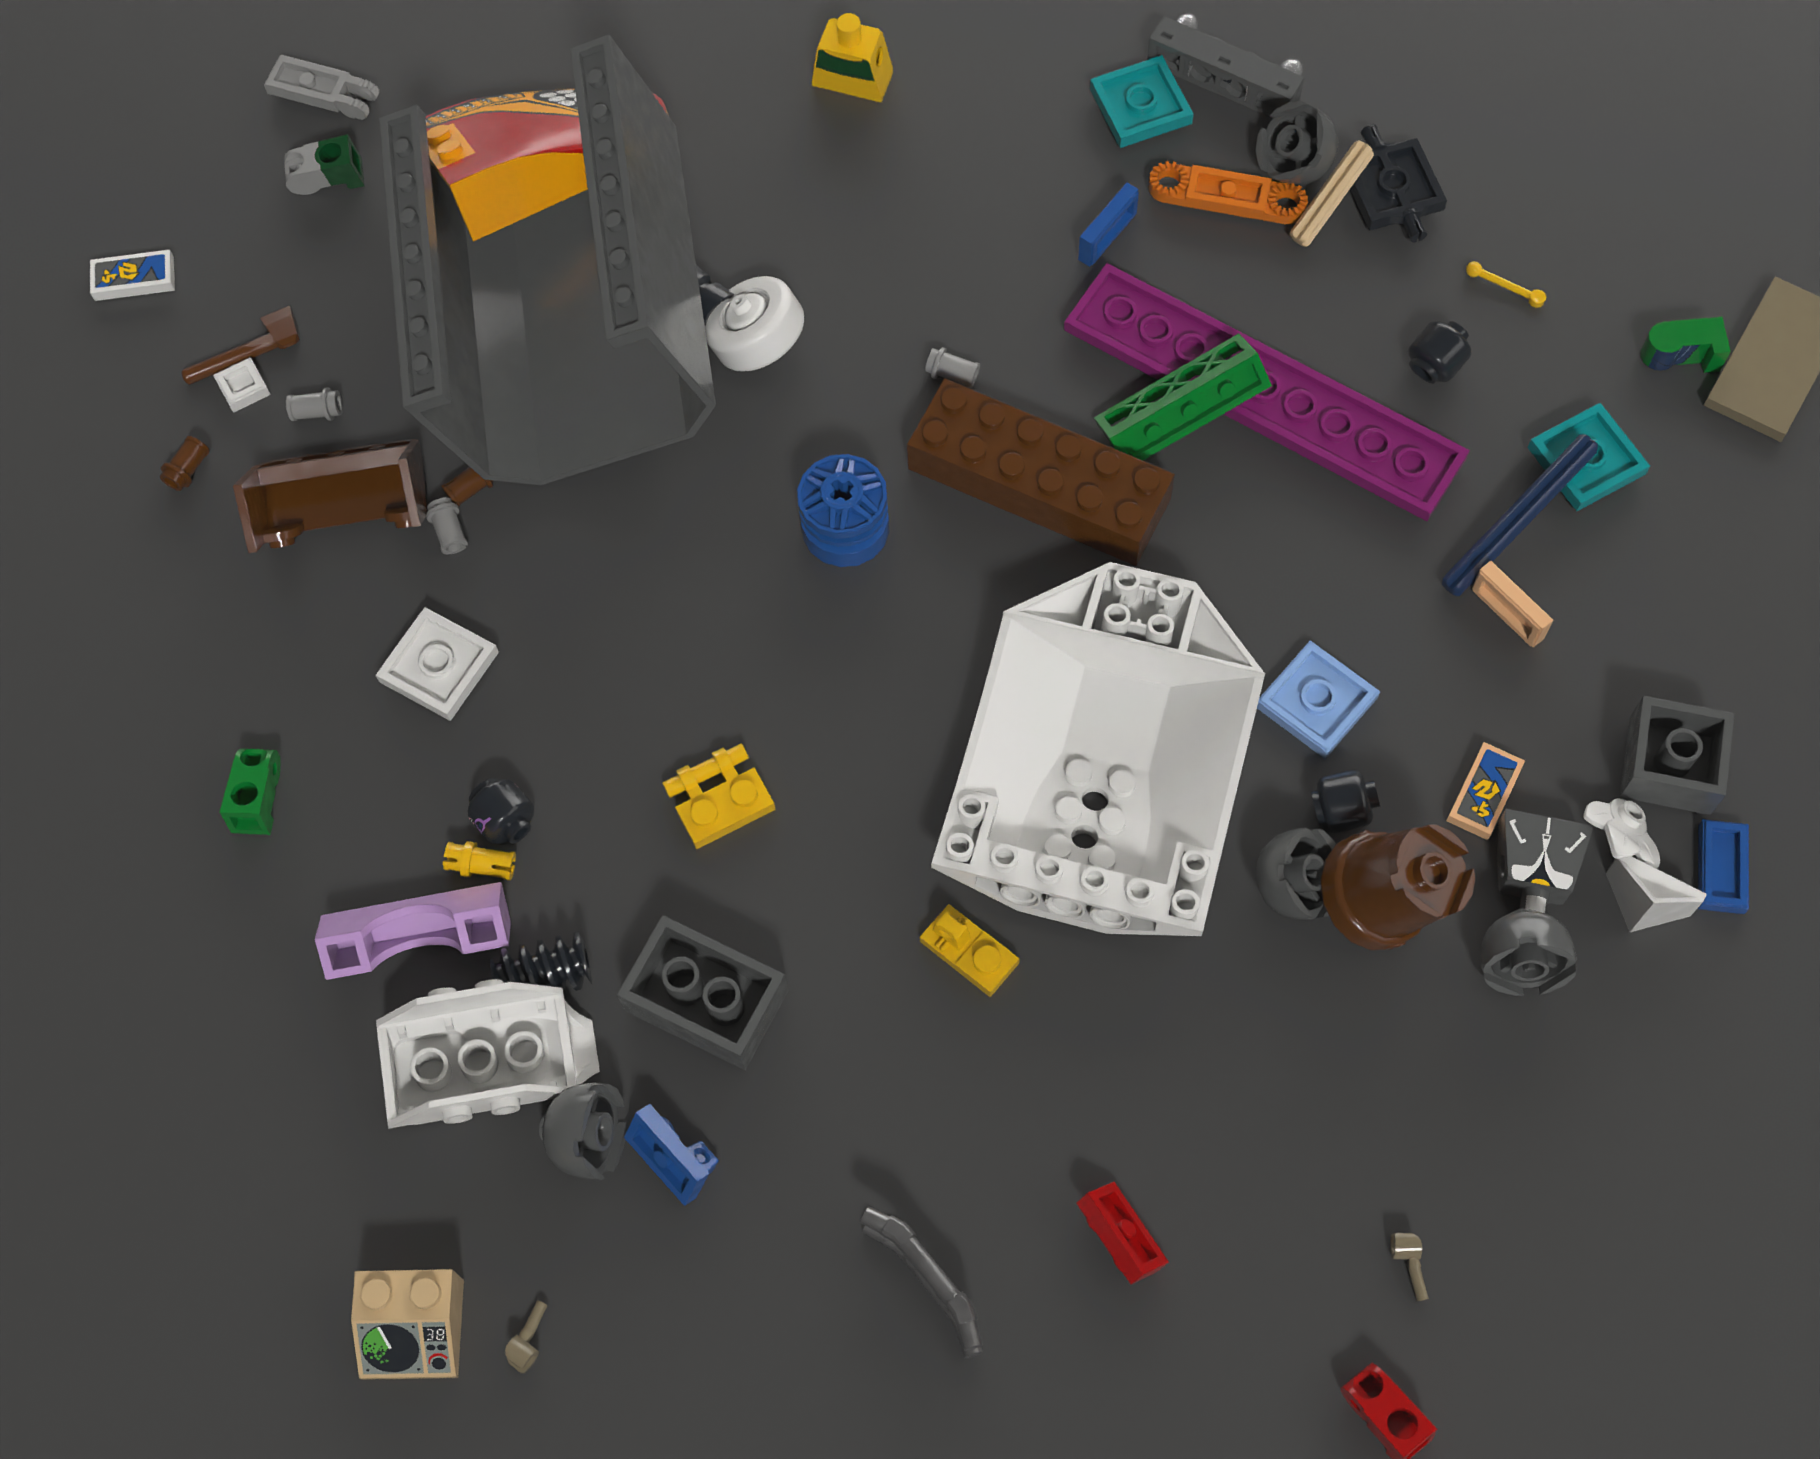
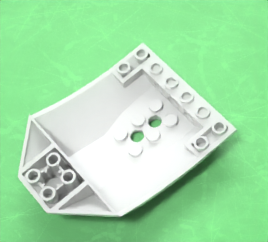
M1109 562L1003 611V618L978 711L931 868L1019 912L1106 934L1202 936L1265 673L1196 582ZM1089 792H1098L1105 796L1108 804L1102 810L1093 811L1084 806L1082 798ZM1077 834H1088L1095 839L1096 844L1091 848L1084 849L1076 846L1072 838Z

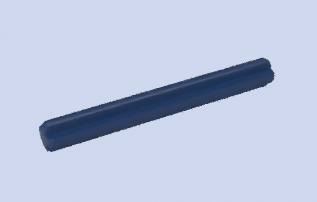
M1579 435L1449 570L1442 579V586L1452 595L1460 596L1475 581L1479 570L1489 561L1493 562L1597 453L1598 444L1588 435Z

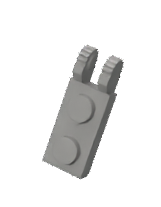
M285 55L279 56L264 84L267 94L334 112L341 111L347 117L357 118L358 120L366 119L370 108H368L365 102L357 98L375 101L380 93L377 86L371 83V81L351 76L350 72ZM348 92H350L357 98L354 99L353 97L347 96Z

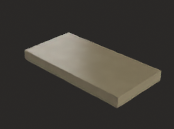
M1775 276L1703 406L1782 442L1820 372V297Z

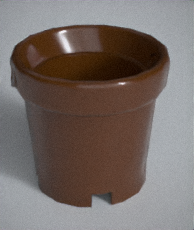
M1439 825L1414 827L1393 833L1364 830L1337 843L1326 858L1321 877L1323 903L1334 926L1351 943L1368 950H1391L1405 945L1406 941L1417 936L1423 927L1464 909L1473 895L1475 872L1474 868L1466 871L1462 855L1469 852L1465 844L1452 831Z

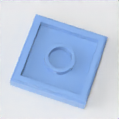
M1310 640L1260 696L1257 709L1326 759L1377 700L1380 691Z

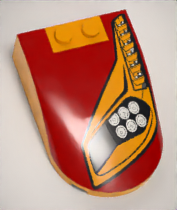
M575 89L515 92L475 98L425 116L430 163L450 188L473 242L588 190ZM652 93L658 100L660 105L663 107L665 112L668 114L663 100L659 96Z

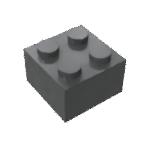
M1643 695L1629 718L1620 797L1711 815L1726 796L1735 713Z

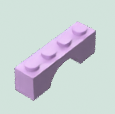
M502 882L321 915L315 943L325 979L329 980L372 972L387 958L420 946L446 945L458 949L462 954L509 946L511 920Z

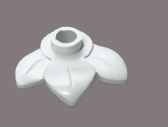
M1616 798L1610 803L1593 801L1586 806L1584 819L1590 824L1605 830L1614 858L1620 859L1635 855L1638 860L1656 869L1659 867L1660 854L1657 846L1647 833L1646 816L1639 805L1632 801Z

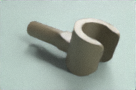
M1393 1233L1390 1239L1392 1259L1407 1260L1416 1300L1429 1299L1420 1268L1422 1256L1420 1238L1413 1233Z
M541 1301L536 1302L520 1334L514 1336L505 1348L508 1363L520 1373H525L539 1355V1351L530 1345L529 1342L533 1338L547 1308V1305Z

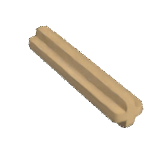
M1360 140L1353 143L1291 229L1290 236L1294 242L1303 247L1311 244L1373 158L1374 153L1368 144Z

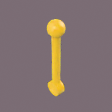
M1476 261L1470 262L1466 266V273L1470 277L1480 276L1528 299L1532 307L1539 308L1546 301V294L1542 290H1527L1482 269L1481 264Z

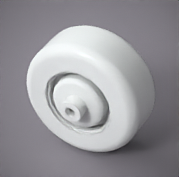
M760 276L745 280L729 289L734 296L722 301L710 314L705 325L707 343L724 366L735 371H753L775 362L795 344L804 325V311L785 282L771 276Z

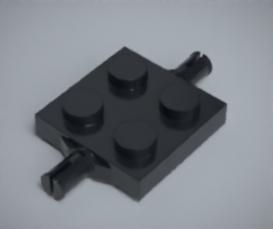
M1371 124L1370 128L1368 125L1362 129L1361 135L1366 144L1372 148L1374 156L1350 190L1369 231L1393 224H1404L1411 242L1416 243L1417 239L1420 242L1427 236V231L1424 229L1420 217L1445 210L1447 199L1418 138L1400 143H1385L1378 131V127L1375 124Z

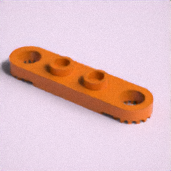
M1165 161V164H1162V162L1158 163L1157 167H1153L1149 176L1148 188L1151 196L1159 202L1280 224L1296 223L1308 205V195H1306L1305 189H1301L1300 185L1295 186L1292 183L1271 181L1272 178L1198 165L1189 167L1181 164L1178 165L1174 161L1173 164L1169 163V161ZM1171 177L1176 179L1179 184L1178 187L1174 186V189L1172 187L1167 189L1166 186L1163 188L1162 184L1159 185V180ZM1281 198H1290L1297 203V207H1293V210L1291 208L1286 210L1285 207L1281 209L1282 206H1278L1277 201Z

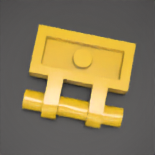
M742 743L728 750L722 747L711 753L712 758L692 768L686 765L676 770V776L662 782L669 798L683 791L687 793L690 800L675 808L696 850L776 810L775 804L755 767L738 775L734 768L735 765L749 759ZM721 773L725 782L703 793L698 784Z

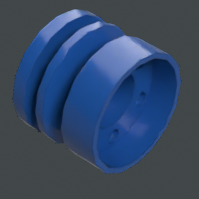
M850 454L830 455L815 462L802 475L797 488L802 535L809 551L822 562L838 567L858 566L873 559L885 546L890 532L886 482L879 469L865 458Z

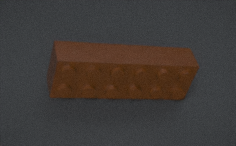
M945 378L907 443L909 470L1134 566H1137L1172 496L1174 473Z

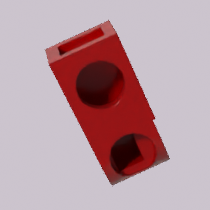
M1370 1363L1340 1388L1348 1404L1367 1423L1366 1426L1387 1449L1386 1453L1391 1459H1411L1433 1440L1437 1428L1376 1364Z

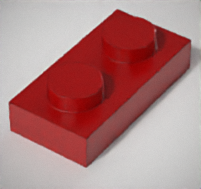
M1115 1181L1088 1192L1076 1202L1086 1217L1088 1225L1096 1232L1113 1257L1116 1267L1125 1275L1130 1284L1158 1272L1169 1263Z

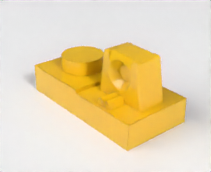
M950 904L944 908L920 936V942L989 997L995 993L1019 964V957Z

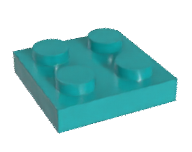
M1162 55L1090 79V91L1120 148L1193 123L1194 113Z
M1601 403L1532 438L1527 447L1543 469L1546 470L1579 435H1588L1598 444L1597 453L1561 490L1576 511L1646 475L1650 468L1646 459Z

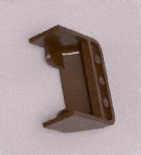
M417 439L264 462L253 466L233 485L248 553L257 552L264 543L268 542L270 548L295 544L294 537L301 535L303 531L385 518L386 522H395L396 528L421 526L428 512L422 453L419 440Z

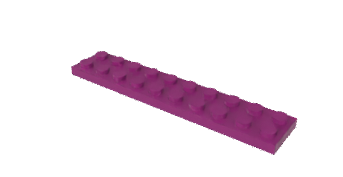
M1108 263L1105 264L1064 321V331L1157 380L1233 336L1240 334L1258 353L1272 386L1223 415L1425 521H1428L1470 452L1465 447ZM1238 351V352L1232 354L1231 356L1227 357V358L1224 359V360H1228V359L1232 358L1233 356L1239 354L1240 351ZM1196 375L1188 381H1192L1201 375Z

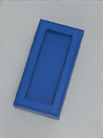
M1126 183L1082 233L1079 240V261L1089 267L1093 265L1135 217L1139 196L1136 187Z
M1702 819L1699 823L1698 890L1707 895L1698 909L1745 914L1749 910V824Z

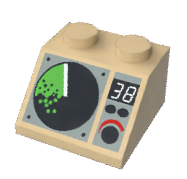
M453 1269L355 1271L351 1323L359 1378L361 1380L458 1378L464 1279Z

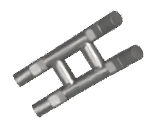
M868 1206L860 1221L861 1224L865 1225L862 1233L894 1250L953 1322L964 1358L981 1354L983 1352L981 1348L983 1344L976 1324L978 1319L970 1299L952 1283L916 1239L915 1232L906 1222L893 1215L889 1217Z

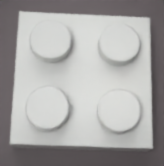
M424 607L379 669L376 677L383 685L451 721L499 651L495 644Z

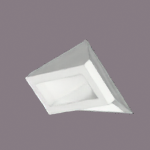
M1632 856L1620 859L1615 858L1606 872L1629 933L1690 917L1702 904L1707 895Z

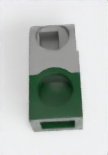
M348 134L289 150L284 156L286 186L295 194L310 195L316 193L320 188L346 183L349 189L364 186L362 157Z

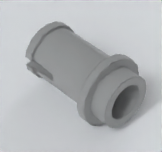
M941 347L940 350L933 348L929 354L925 372L931 373V378L937 379L940 376L972 388L979 373L980 363H974L947 353V348Z
M329 387L323 388L322 392L288 395L286 398L287 414L291 421L326 417L327 420L332 421L335 419V416L342 415L343 412L342 398L339 391H332Z
M439 498L430 502L427 506L426 519L428 522L433 523L441 552L446 555L461 552L466 548L468 542L464 537L457 517L460 511L458 505L452 503L450 498Z

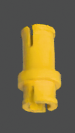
M449 841L446 845L444 857L448 859L443 861L444 870L460 871V875L463 877H471L472 874L504 878L506 880H511L513 877L515 865L512 862L516 861V852L477 847V842L466 841L465 845Z

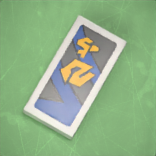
M170 249L90 260V294L95 301L175 291L174 256Z

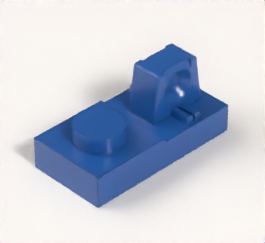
M651 1104L635 1113L624 1136L625 1140L684 1206L697 1198L707 1177L719 1162L718 1158L714 1156L702 1141L685 1147L679 1140L680 1137L675 1132L670 1121L660 1116Z

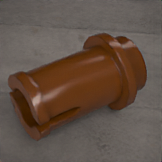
M187 436L172 460L161 466L162 473L160 479L167 486L177 491H181L184 487H189L192 484L191 476L205 456L209 454V448L197 438Z
M469 467L446 484L441 485V487L452 500V503L457 504L459 507L461 506L460 504L486 486L491 489L494 480H484Z

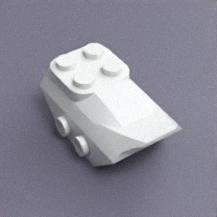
M490 979L477 983L473 989L456 991V989L450 987L438 988L430 991L428 996L416 998L376 1020L388 1129L441 1120L449 1124L461 1123L472 1119L473 1113L490 1110L494 1115L514 1113L520 1110V1105L555 1099L563 1090L582 1084L588 1078L600 1072L592 1020L576 1012L565 1001L563 988L517 982L503 983L502 980Z

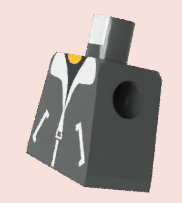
M1505 809L1496 825L1499 891L1505 895L1521 897L1519 909H1530L1547 914L1548 903L1564 904L1574 889L1592 834L1593 825Z

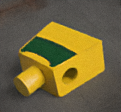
M845 13L838 19H829L818 44L812 86L882 103L893 75V66L883 32L878 28L861 25L859 17L852 13Z

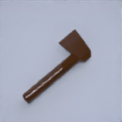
M287 306L260 318L269 334L183 369L181 375L185 383L191 385L249 357L253 359L276 348L285 349L297 344L300 338L291 307Z

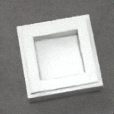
M251 357L213 375L233 413L271 395Z

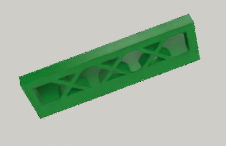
M1237 334L1095 416L1094 419L1113 449L1143 461L1268 389L1272 384L1258 353L1240 334ZM1240 351L1239 354L1233 356L1232 358H1230V359H1228V360H1224V359H1226L1227 357L1231 356L1232 354H1234V353ZM1196 375H1201L1192 381H1188ZM1160 396H1164L1156 402H1151ZM1124 417H1127L1125 420L1119 422L1118 424L1114 425L1113 427L1110 426V425H1112L1113 423L1117 422L1118 420H1120V419H1122V418H1124Z

